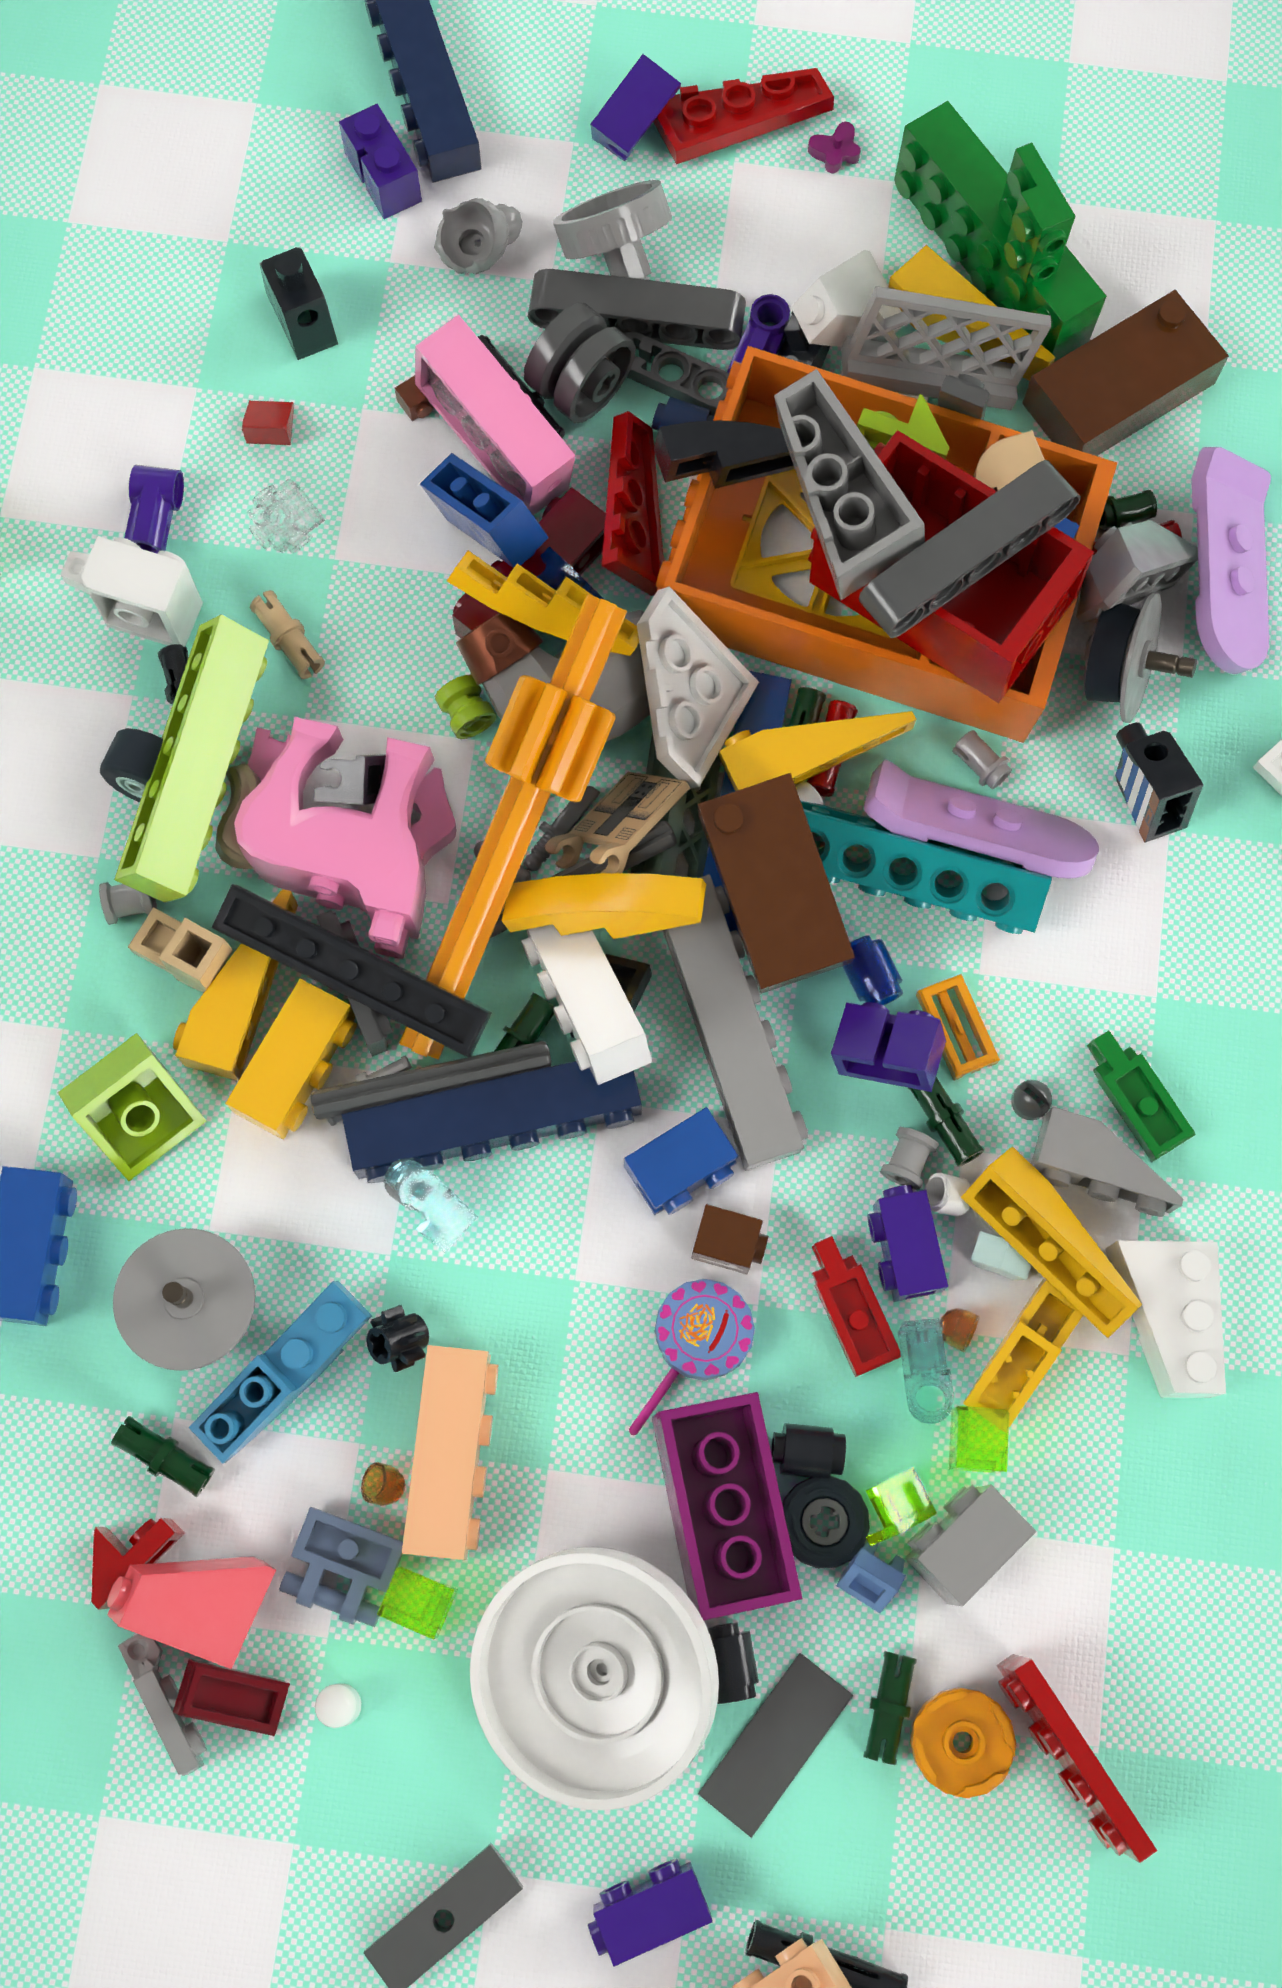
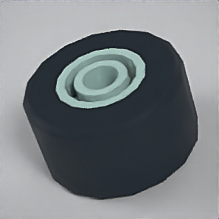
M125 728L119 730L100 765L101 776L115 790L140 802L146 783L151 778L163 744V738L139 729Z

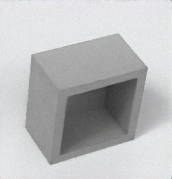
M991 1484L974 1487L973 1485L968 1488L962 1487L943 1506L948 1515L939 1524L936 1521L933 1524L926 1523L907 1543L913 1550L904 1559L949 1605L963 1607L1037 1532Z

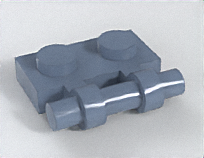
M310 1507L291 1554V1557L310 1563L305 1577L287 1571L282 1579L279 1591L296 1597L297 1604L310 1609L315 1604L340 1614L339 1620L352 1625L359 1621L375 1627L382 1607L364 1601L369 1586L386 1593L389 1592L403 1555V1541ZM326 1570L352 1579L347 1594L322 1585Z

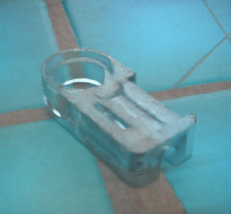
M939 1318L904 1321L898 1331L908 1409L914 1418L926 1424H936L947 1418L951 1412L954 1400L951 1369H945L947 1368L942 1333L945 1324ZM924 1386H935L943 1392L945 1404L937 1411L924 1410L916 1400V1393Z

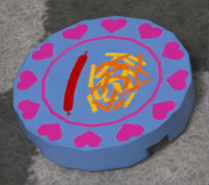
M701 1279L686 1282L669 1293L658 1310L654 1332L659 1350L671 1368L687 1378L707 1381L725 1376L740 1366L752 1347L755 1327L751 1309L740 1293L723 1282Z

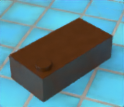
M1175 289L1032 375L1022 404L1052 442L1098 456L1214 385L1229 355Z
M791 773L698 804V815L759 993L762 994L851 964L855 956Z

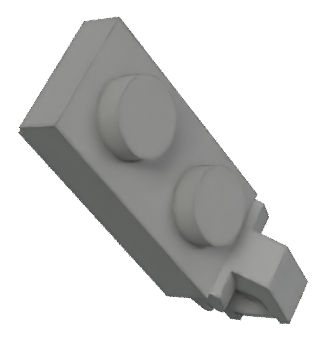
M140 1634L134 1635L118 1645L178 1775H189L204 1766L200 1754L207 1751V1748L196 1725L191 1722L185 1726L181 1716L173 1712L179 1690L170 1675L161 1678L158 1672V1665L163 1650L156 1640Z

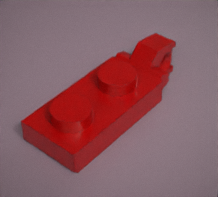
M832 1236L816 1242L812 1246V1250L821 1269L811 1273L816 1283L814 1287L854 1376L857 1377L902 1357V1353L862 1265H857L853 1255L842 1259Z

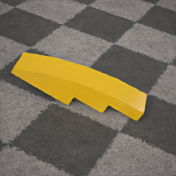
M469 550L447 579V582L487 607L535 630L564 640H568L586 595H592L568 577H565L558 589L555 590L518 563L509 576L506 577ZM626 618L622 623L611 652L631 656L639 643L637 626Z
M630 873L555 876L513 883L506 899L501 921L510 933L553 924L561 936L605 928L612 939L701 923L707 884L702 878Z
M1045 1278L1042 1279L963 1402L964 1405L1004 1433L1007 1432L1062 1351L1061 1347L1083 1317V1314Z

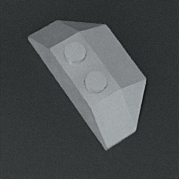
M1152 520L1136 524L1129 522L1118 529L1115 526L1110 528L1094 545L1097 553L1092 557L1083 580L1076 618L1083 624L1097 619L1102 610H1109L1120 603L1130 606L1144 600L1152 592L1158 590L1162 592L1173 587L1198 560V547Z

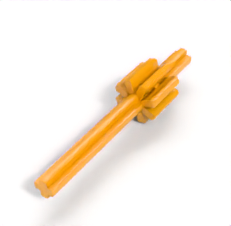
M587 594L550 683H545L528 675L519 677L485 758L488 766L511 777L426 977V980L464 999L551 793L574 803L582 800L616 719V715L613 712L596 705L590 700L628 611L590 594ZM407 1026L399 1042L400 1045L410 1048L411 1051L425 1057L430 1056L438 1060L445 1047Z

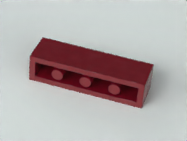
M571 487L562 498L555 497L546 506L542 519L538 523L549 538L521 566L555 590L558 589L565 577L575 582L603 552L606 513ZM500 560L495 561L491 565V567L506 577L513 570V567ZM465 593L457 601L453 609L452 618L455 634L462 638L499 612Z

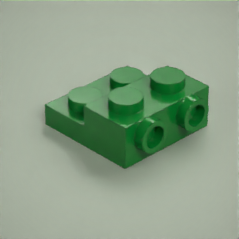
M1031 142L1015 149L1011 167L1007 174L1003 196L999 203L1001 217L1004 223L1010 227L1008 238L1004 245L1005 257L1009 266L1014 270H1018L1025 284L1031 281L1042 282L1050 278L1058 270L1076 217Z

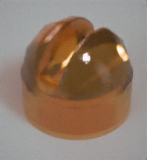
M959 1308L948 1310L940 1319L939 1333L942 1340L949 1346L965 1352L974 1336L980 1316Z
M375 1462L367 1468L363 1475L361 1483L362 1497L367 1503L380 1506L391 1505L403 1496L406 1483L403 1475L400 1474L397 1468L392 1465Z

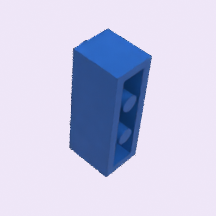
M453 453L420 483V486L447 521L513 568L517 563L521 566L526 560L530 559L536 550L549 538L520 498Z
M2 1166L0 1176V1321L47 1326L49 1315H54L59 1302V1287L54 1285L58 1265L62 1266L65 1263L68 1253V1238L63 1236L67 1217H72L77 1203V1190L75 1187H72L73 1180L62 1173Z

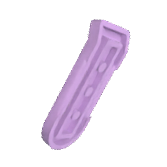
M1203 447L1199 452L1191 479L1192 507L1197 513L1199 596L1195 600L1196 625L1201 643L1214 664L1227 673L1240 674L1260 666L1265 660L1269 649L1264 502L1271 482V475L1267 470L1222 447Z
M884 760L872 773L864 810L872 819L893 834L927 842L929 839L1018 863L1026 870L1057 878L1082 877L1087 875L1094 866L1099 852V845L1096 839L1083 827L1070 820L912 777L888 760Z

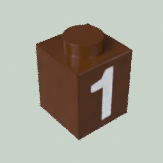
M706 1204L691 1259L747 1275L752 1262L761 1264L769 1237L760 1233L763 1220Z

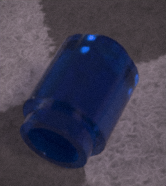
M867 935L850 942L855 958L851 964L842 967L859 1001L873 1002L884 1006L899 998L903 994L899 985L902 982V978L883 940L877 939L872 941L871 937Z

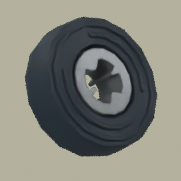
M830 1476L829 1479L810 1477L796 1484L784 1497L782 1506L793 1556L801 1563L818 1569L837 1568L851 1561L865 1545L870 1529L868 1508L861 1494L847 1481ZM822 1507L830 1508L833 1511L830 1517L836 1516L838 1521L837 1528L828 1529L826 1537L818 1536L815 1533L818 1527L811 1528L810 1526L811 1515L820 1514Z

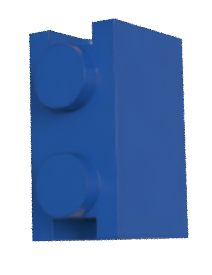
M705 1107L624 1158V1168L653 1214L656 1215L665 1209L668 1215H671L688 1205L693 1200L690 1193L699 1187L707 1184L709 1189H713L732 1177L734 1172L731 1167L736 1165L738 1154L709 1109Z

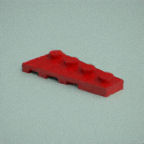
M818 68L763 75L760 83L753 84L740 82V79L723 81V88L698 91L697 85L680 87V94L674 95L653 122L677 165L834 110V95Z
M627 411L613 418L601 566L653 596L658 589L656 582L664 561L653 429L630 411Z

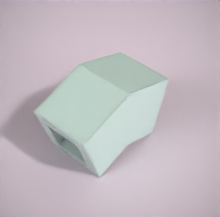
M980 1231L971 1258L975 1267L995 1272L1011 1280H1027L1031 1264L1004 1238Z

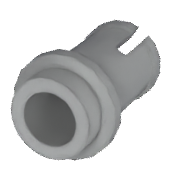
M974 730L965 734L952 750L955 755H958L980 777L979 784L981 786L988 785L991 789H994L1012 771L1007 765L1009 759L1006 756L1000 758Z

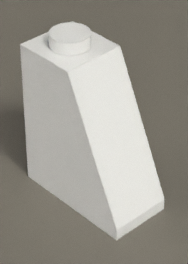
M863 250L820 276L791 306L809 344L842 347L847 336L853 337L875 286L889 288L870 251ZM882 305L879 310L884 319L901 312L898 307ZM902 327L893 330V332L896 334ZM883 335L870 339L873 341L885 343L887 342Z

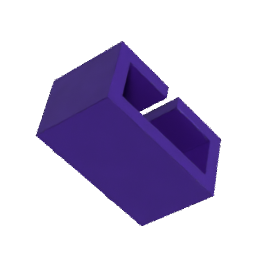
M378 103L339 121L345 155L361 182H365L366 190L383 219L422 202L417 168Z
M846 1002L831 1056L839 1075L932 1092L946 1038L941 1020L927 1012L912 1010L908 1013L897 1012V1015H891L885 1006L878 1003L865 1002L862 1005Z

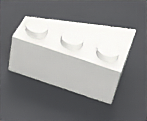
M1118 1240L1105 1248L1109 1261L1113 1263L1114 1268L1142 1303L1132 1316L1140 1334L1138 1339L1160 1397L1212 1398L1226 1394L1218 1242Z

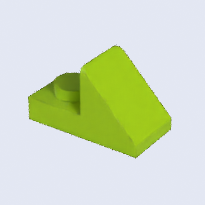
M919 394L909 423L899 421L888 412H875L863 408L857 423L858 429L872 449L880 442L886 445L894 433L899 430L946 459L949 451V446L925 398L921 394Z

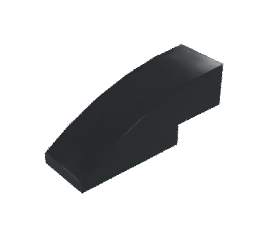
M717 420L662 426L659 428L654 445V452L665 482L709 472L716 489L795 469L781 428L755 423Z

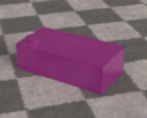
M758 1392L659 1411L652 1416L687 1595L700 1613L703 1621L803 1599Z

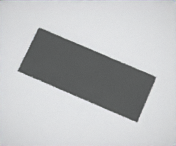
M799 1653L699 1791L698 1795L752 1838L853 1697V1694L803 1654Z

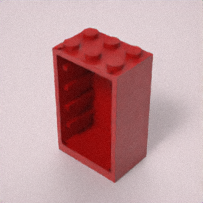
M899 430L894 433L886 445L880 442L873 449L924 522L925 542L997 492ZM814 526L810 536L814 543L808 557V561L811 562L809 582L881 628L858 599L860 593L868 584L840 600ZM1053 527L896 638L999 703L1078 596L1094 551Z

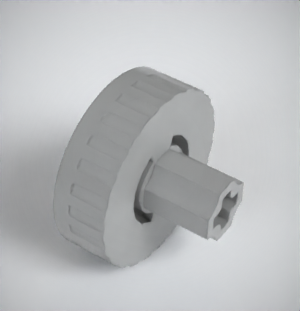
M648 180L627 185L582 202L557 216L553 220V225L566 259H581L603 253L611 276L645 279L652 272L640 238L666 225L671 221L672 215L661 181Z

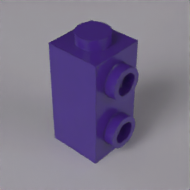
M911 1185L897 1186L884 1190V1198L878 1199L873 1205L874 1213L867 1215L871 1239L873 1243H881L884 1261L878 1262L879 1277L883 1290H891L894 1302L942 1293L948 1288V1282L927 1190L913 1192Z
M678 1859L667 1861L648 1871L651 1879L631 1888L629 1881H623L599 1893L602 1901L594 1904L593 1915L595 1921L588 1923L589 1932L599 1956L608 1952L613 1967L713 1922L711 1912L691 1862L680 1866Z

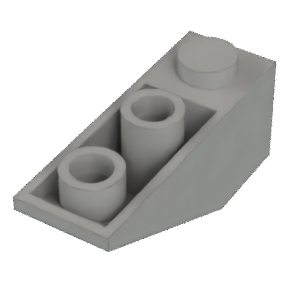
M1052 1107L1045 1114L1031 1164L1053 1186L1067 1188L1072 1183L1088 1188V1195L1093 1198L1107 1202H1116L1117 1198L1136 1203L1135 1209L1137 1211L1157 1217H1163L1165 1212L1170 1214L1182 1206L1183 1198L1101 1121L1056 1107Z

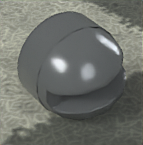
M1024 1081L1012 1094V1108L1019 1117L1025 1120L1040 1119L1051 1107V1092L1047 1085L1040 1081ZM1026 1088H1029L1044 1103V1105L1041 1108L1038 1105V1103L1024 1091Z

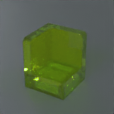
M969 1406L952 1408L949 1470L996 1474L1007 1472L1009 1412L1005 1409Z
M914 1467L887 1478L866 1490L883 1525V1528L866 1536V1539L870 1546L897 1536L937 1514Z
M398 1567L377 1615L434 1640L439 1637L458 1589L444 1582L432 1580L405 1567Z

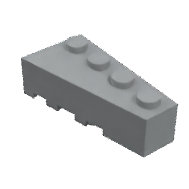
M815 369L775 394L774 397L784 439L840 600L868 584L879 574L925 543V525L824 378Z

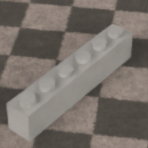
M709 874L700 877L707 884L701 923L665 929L663 932L744 1170L747 1171L799 1154L804 1149L802 1140L808 1138V1132L800 1111L792 1113L786 1094L792 1093L788 1073L784 1065L776 1067L771 1049L776 1047L772 1027L768 1020L761 1021L755 1004L761 1002L756 981L753 975L745 976L739 959L745 957V951L738 931H729L724 914L730 913L726 894L722 886L714 888Z

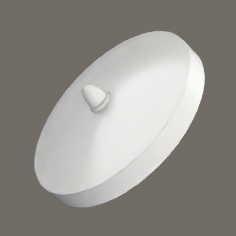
M581 1547L564 1550L536 1561L515 1575L500 1589L486 1608L474 1637L470 1660V1685L473 1704L481 1728L494 1752L503 1764L529 1788L557 1803L574 1808L603 1811L621 1809L639 1804L662 1792L684 1772L703 1747L716 1713L719 1690L716 1654L708 1629L695 1605L685 1592L661 1570L638 1557L613 1549Z

